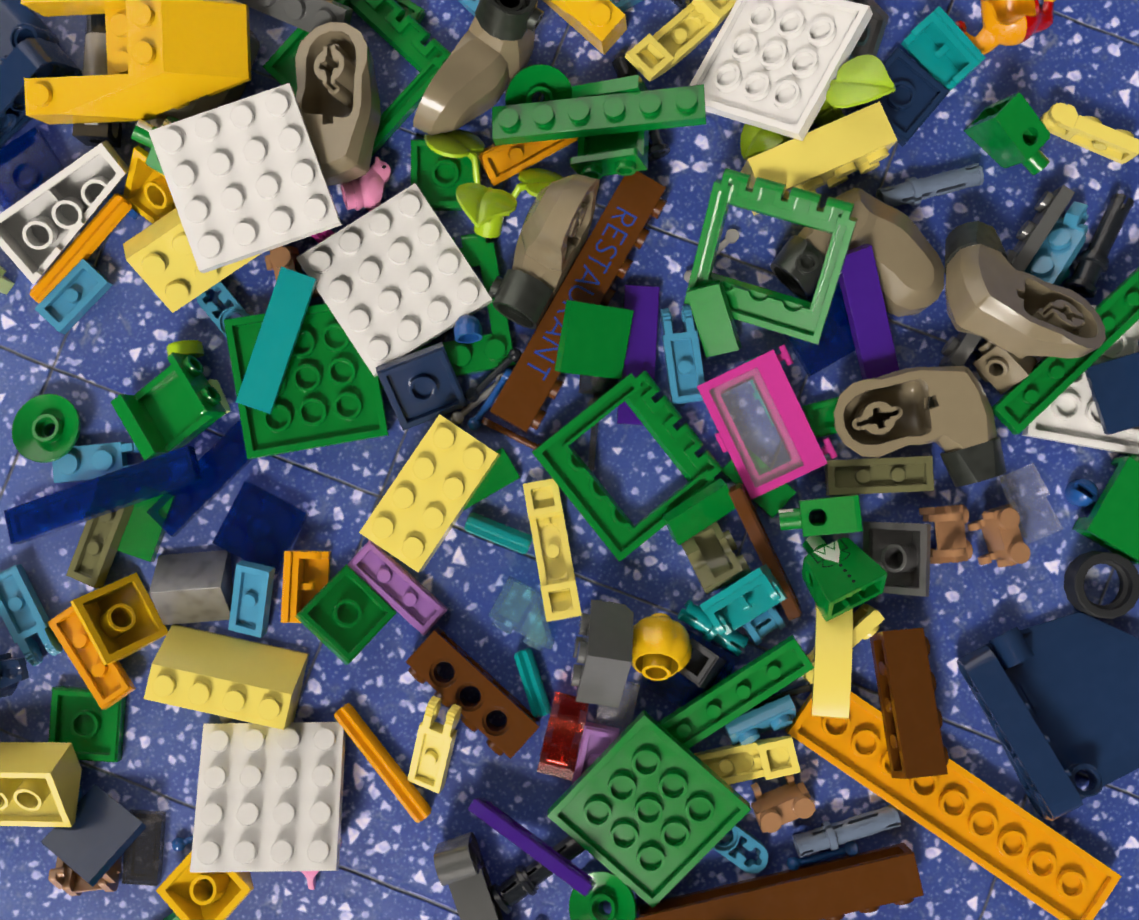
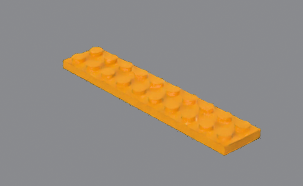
M811 692L797 712L796 717L792 720L793 723L785 730L787 734L1059 920H1093L1122 877L951 759H949L946 765L948 774L910 779L892 778L882 713L853 692L850 694L848 719L811 716Z

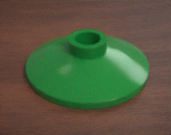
M546 64L530 65L520 70L511 79L505 94V105L532 103V96L536 92L543 93L542 102L571 99L572 86L568 78L557 68Z
M56 394L36 396L27 401L14 418L12 425L13 443L18 452L29 460L39 463L56 461L65 456L76 444L81 429L80 415L76 407L62 396ZM55 426V430L50 436V430Z
M597 871L590 873L589 875L597 883L586 897L574 888L572 890L569 901L571 920L636 919L637 907L632 890L611 872ZM605 900L611 904L612 910L610 914L606 913L603 909Z

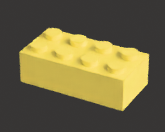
M879 101L808 132L803 141L792 139L748 158L741 172L751 175L748 187L753 189L757 177L786 184L783 198L789 199L792 187L817 193L815 189L827 184L829 188H833L848 180L847 175L859 170L860 174H865L880 166L879 161L890 155L889 149L898 140Z
M176 208L123 243L126 261L172 313L260 255L258 254L218 269L201 273L198 270Z
M439 414L359 533L416 572L423 571L500 455Z

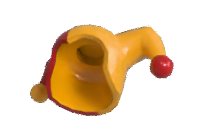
M980 0L983 28L976 37L966 31L964 21H956L955 24L980 52L986 55L999 45L1014 46L1021 44L1033 34L1049 28L1054 21V2L1056 0H1043L1042 7H1040L1038 0Z

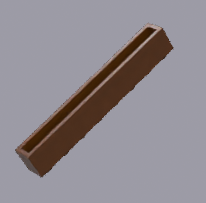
M905 843L858 853L853 857L845 856L803 866L796 871H781L662 899L654 908L647 903L637 905L635 920H840L845 917V914L856 911L871 913L877 911L880 908L879 906L890 903L896 905L909 904L914 901V898L924 896L914 852Z

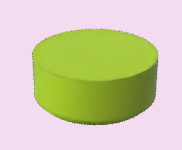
M199 340L177 341L166 346L168 356L172 353L192 355L195 358L204 356L203 344Z

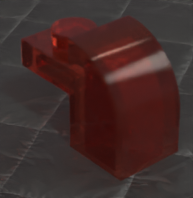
M555 691L541 746L537 772L572 781L589 703L576 702V696Z

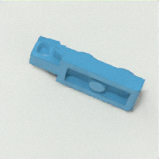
M1074 201L1067 210L1065 217H1059L1024 272L1054 285L1060 283L1086 241L1088 225L1084 224L1089 218V215H1087V204Z

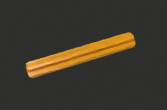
M114 194L30 290L29 295L37 303H40L82 259L87 260L132 209L131 202L121 194Z
M350 703L339 708L334 713L335 719L344 728L345 732L413 820L419 823L427 818L432 811L430 805L413 783L407 780L406 774Z

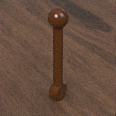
M485 417L481 424L533 450L542 444H537Z

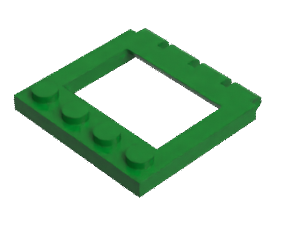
M334 0L353 8L356 14L420 72L382 113L373 145V156L417 109L425 90L435 74L451 55V52L436 38H433L424 46L431 34L411 15H407L399 23L406 11L395 0ZM297 28L262 66L281 85L290 83L295 97L297 93L295 56L300 42L309 34V32Z
M726 168L722 180L717 179L713 183L687 291L691 288L722 281L733 319L818 345L858 218L851 217L854 203L828 197L825 208L822 209L819 208L822 194L792 187L789 199L783 198L786 184L757 177L754 187L751 189L748 188L751 180L750 174ZM729 205L832 234L812 302L712 272ZM686 294L684 304L690 305Z
M476 233L461 235L463 248H459V250L471 267L480 266L483 285L489 294L492 283L497 276H500L494 243H487L485 237L479 236ZM490 296L492 303L487 305L492 334L483 335L480 341L474 343H458L455 340L443 342L457 377L495 370L508 357L509 351L513 349L508 319L494 308L493 301L495 298ZM435 344L423 346V347H421L420 349H418L417 351L422 350V349L427 348V347H430V346L435 345ZM512 362L508 367L516 366V362ZM379 379L381 390H384L383 385Z
M646 370L636 378L632 373H629L532 451L533 455L619 562L666 525L662 517L664 514L716 481L714 477L723 470L709 450L704 451L698 457L695 455V452L704 444L687 422L677 429L673 427L682 416L666 395L656 402L651 399L661 389ZM624 401L688 481L635 525L570 445Z

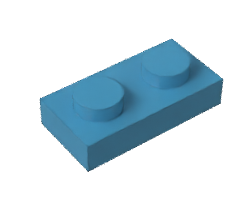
M82 259L35 307V310L59 333L66 334L113 284L89 261Z
M244 560L236 564L228 630L259 638L267 634L275 574L274 567Z
M787 695L737 717L725 725L732 745L738 743L747 745L758 740L760 734L770 729L780 731L787 728L796 717V707L790 695Z

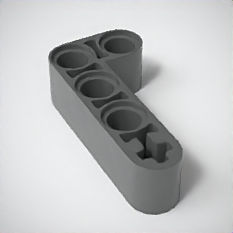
M469 832L438 843L433 856L436 873L442 886L449 885L460 920H504L500 907L491 893L490 886H492L474 833Z

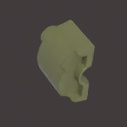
M717 521L681 544L706 595L751 573L744 556L736 557L734 552H732L738 548L730 531L722 532Z

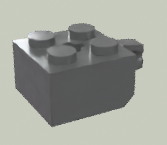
M591 599L588 614H581L578 634L582 635V637L576 636L573 650V658H576V663L579 664L573 665L571 686L577 687L576 702L619 708L632 664L634 612L625 604Z

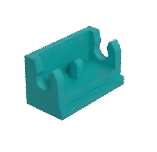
M940 6L920 22L901 43L916 62L949 91L971 74L986 58Z
M765 564L699 606L706 613L720 635L723 633L728 635L788 597Z

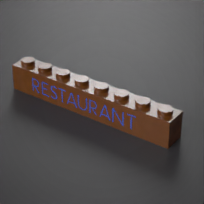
M638 171L633 175L623 177L490 409L492 414L527 434L531 428L538 430L547 414L546 411L542 410L549 397L555 400L564 384V381L559 379L562 373L555 371L566 301L573 300L609 306L616 293L611 287L617 277L624 279L633 263L629 259L634 247L642 248L650 233V230L646 229L651 217L658 219L667 203V200L663 199L666 190L665 186Z

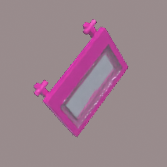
M785 344L778 347L781 352L778 355L772 349L697 386L718 430V433L714 435L723 453L728 451L751 500L828 464L824 456L828 453L831 459L838 457L829 437L823 439L824 446H819L780 362L785 360L786 365L789 366L793 364V361Z

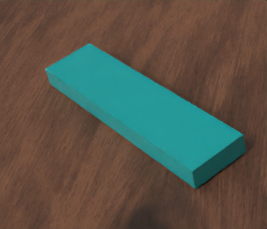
M281 266L236 403L272 414L318 279Z

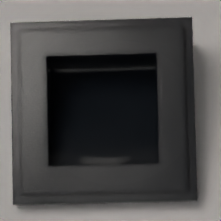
M691 638V659L679 673L700 688L708 690L725 666L726 660Z

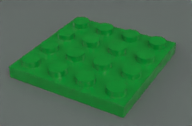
M327 304L308 306L272 414L238 403L247 459L389 436L379 377L373 376ZM265 313L224 320L237 396Z
M643 710L548 809L547 817L654 908L751 810V807L747 800Z

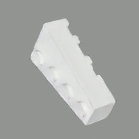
M105 140L0 214V247L33 285L44 275L128 173L129 167L110 143Z

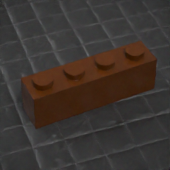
M912 628L875 633L870 637L892 778L910 779L948 774L946 765L948 764L949 756L947 748L942 742L940 730L942 727V715L936 706L934 694L936 679L930 670L928 658L930 643L924 635V629Z

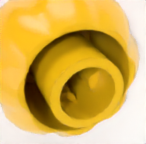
M655 613L633 625L631 665L636 671L642 673L644 677L654 681L666 680L681 671L691 659L692 647L689 634L681 623L672 620L667 614Z

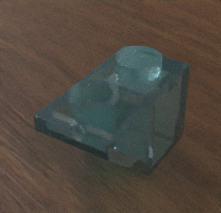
M510 576L488 615L494 619L492 625L508 634H511L512 630L517 631L525 636L523 642L539 651L543 647L551 650L554 645V636L550 623L546 622L541 592Z

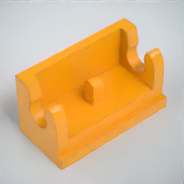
M284 551L281 623H301L295 616L329 582L331 551Z

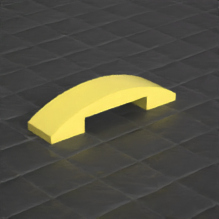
M692 0L686 8L653 36L649 33L629 50L625 58L649 82L655 80L674 67L703 42L728 17L736 0Z
M553 478L524 483L523 490L533 538L546 622L581 616V607L559 486Z
M815 603L814 678L812 683L811 716L848 719L852 674L853 609L826 622Z
M792 736L759 739L747 745H741L740 743L736 745L731 744L694 753L728 785L761 777L770 780L801 773Z

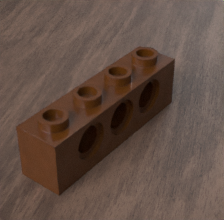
M439 627L429 635L406 661L410 666L408 669L409 673L421 684L428 682L436 690L434 695L441 698V703L447 708H450L453 704L461 706V721L473 732L479 729L488 738L486 741L487 745L499 756L505 753L511 759L540 727L541 720L535 718L529 709ZM440 662L450 663L455 670L454 677L450 679L440 677L437 673V664ZM467 686L476 687L481 693V699L477 702L466 701L462 695V689ZM493 710H500L506 715L507 722L502 726H495L490 723L488 714Z

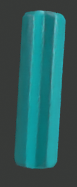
M474 512L468 516L464 530L466 532L521 554L528 552L532 542L531 535Z
M531 648L519 650L514 654V659L532 715L535 718L545 716L551 712V707Z

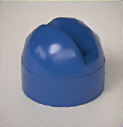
M466 314L460 316L454 326L455 341L458 343L480 341L483 338L479 320L473 315Z
M1075 479L1067 485L1065 496L1070 504L1077 507H1086L1096 501L1098 488L1090 480ZM1081 486L1089 492V497L1076 489Z

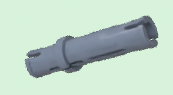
M974 163L963 168L949 170L924 178L910 177L903 183L877 189L876 199L892 207L905 204L914 206L930 197L982 185L984 182L983 169L979 166V163Z
M890 804L831 824L829 821L823 822L821 827L794 834L792 838L797 854L802 858L821 850L839 849L838 845L845 844L846 842L900 827L901 820L897 809Z

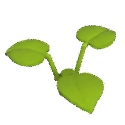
M868 54L857 56L844 63L837 72V79L831 81L830 88L826 94V100L813 124L815 123L818 128L845 117L841 108L868 103L895 92L896 87L882 61L878 57ZM744 124L740 137L741 155L747 161L748 158L789 141L790 137Z
M460 129L436 135H424L426 145L435 153L450 158H463L467 156L471 160L474 183L459 185L456 190V198L465 214L474 224V232L485 238H497L501 235L504 216H510V213L516 210V199L520 192L526 190L530 195L537 197L542 189L552 182L564 178L560 174L547 169L530 168L519 173L518 180L521 183L516 185L512 194L501 189L487 188L481 185L479 163L476 153L484 151L485 144L479 137Z

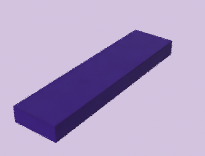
M864 244L848 250L839 278L862 380L877 378L899 370L872 245Z
M625 285L623 308L634 310L622 378L619 381L629 373H632L636 378L645 370L655 380L660 287ZM625 401L618 406L617 424L644 426Z
M476 798L469 806L468 810L576 891L585 897L590 894L597 883L593 877L485 798Z

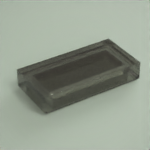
M130 810L129 812L147 827L124 852L122 884L157 886L161 883L166 811Z

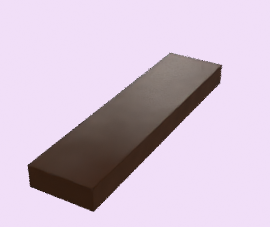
M740 482L729 487V495L762 565L766 564L788 597L780 602L788 620L791 621L800 617V614H802L801 605L744 484Z

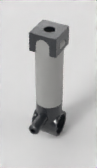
M105 14L86 15L82 76L108 75ZM122 123L73 124L72 135L86 146H97L107 140L112 147L121 148Z

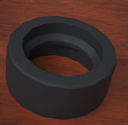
M1090 551L1080 554L1069 564L1064 575V590L1067 599L1076 610L1088 616L1113 619L1125 615L1135 606L1139 598V574L1129 559L1117 553ZM1097 564H1107L1113 567L1120 580L1119 591L1115 599L1106 605H1096L1089 601L1084 591V578L1088 570Z

